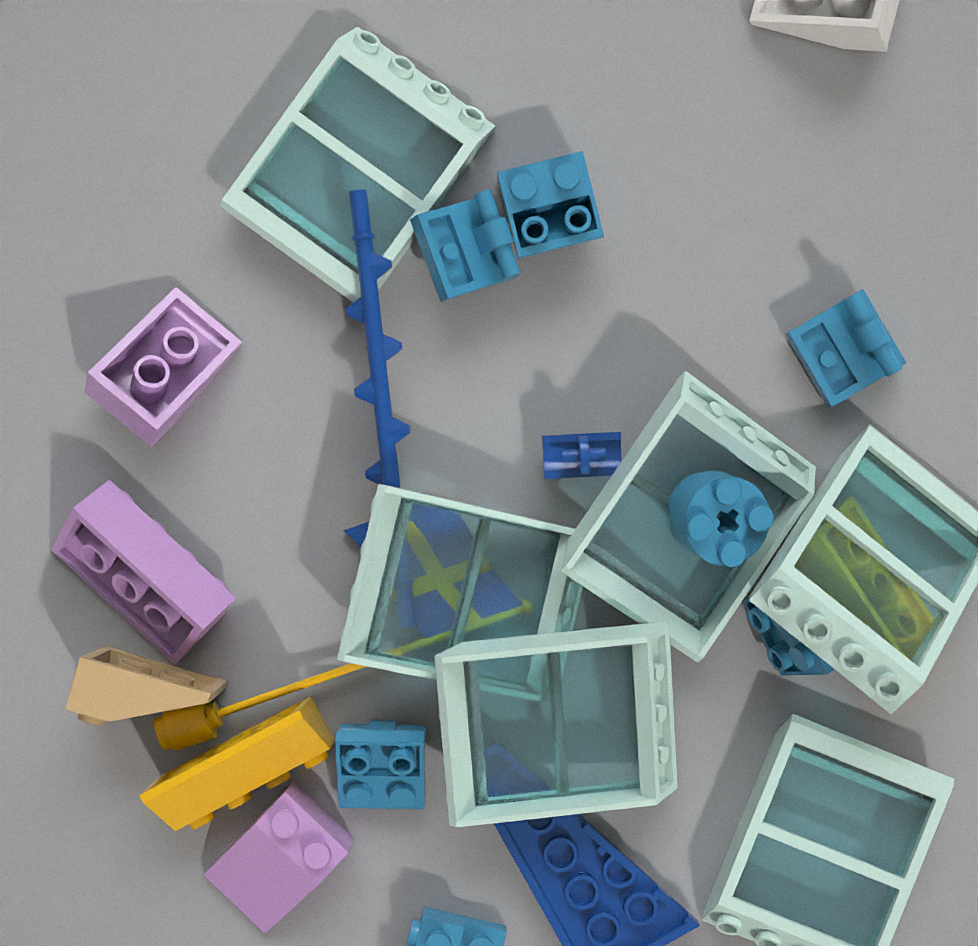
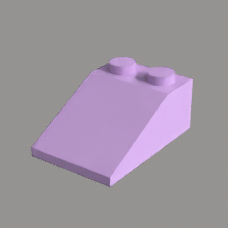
M175 287L87 372L84 392L152 448L188 410L238 350L242 341Z
M292 780L203 875L259 929L266 933L315 889L350 852L354 838Z

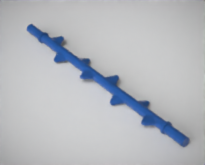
M357 189L349 191L354 230V235L351 238L352 241H355L361 297L346 308V313L348 317L364 323L370 378L356 387L354 394L355 397L374 405L380 460L365 471L366 479L376 484L401 488L396 443L410 434L411 428L409 424L392 416L386 361L403 350L401 341L383 334L377 280L392 268V261L374 253L372 239L375 238V234L371 232L367 190ZM412 502L408 521L421 513L420 504ZM406 531L393 582L399 627L402 628L416 625L412 591L414 578L411 577Z

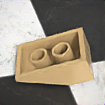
M104 646L79 658L65 710L78 713L77 718L83 722L103 725L105 721L111 722L209 703L226 689L228 680Z

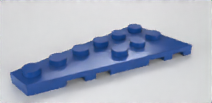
M498 739L483 746L487 796L552 789ZM581 814L493 823L562 946H665L700 926L698 920Z

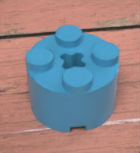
M723 471L697 472L687 476L674 489L668 504L671 525L669 528L675 541L692 554L709 563L720 566L736 567L753 556L764 543L774 519L773 512L769 508L764 495L754 484Z

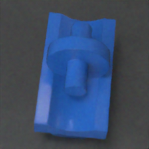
M621 432L542 436L544 479L612 476L622 461Z

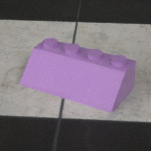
M110 480L72 508L51 549L175 666L220 620L236 599L220 579L214 578L197 562V559L189 550L182 548L166 533L164 527L158 521L151 519L134 503L132 497L127 492L120 490Z

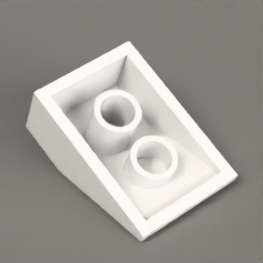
M755 0L749 21L751 25L841 49L886 52L899 0Z

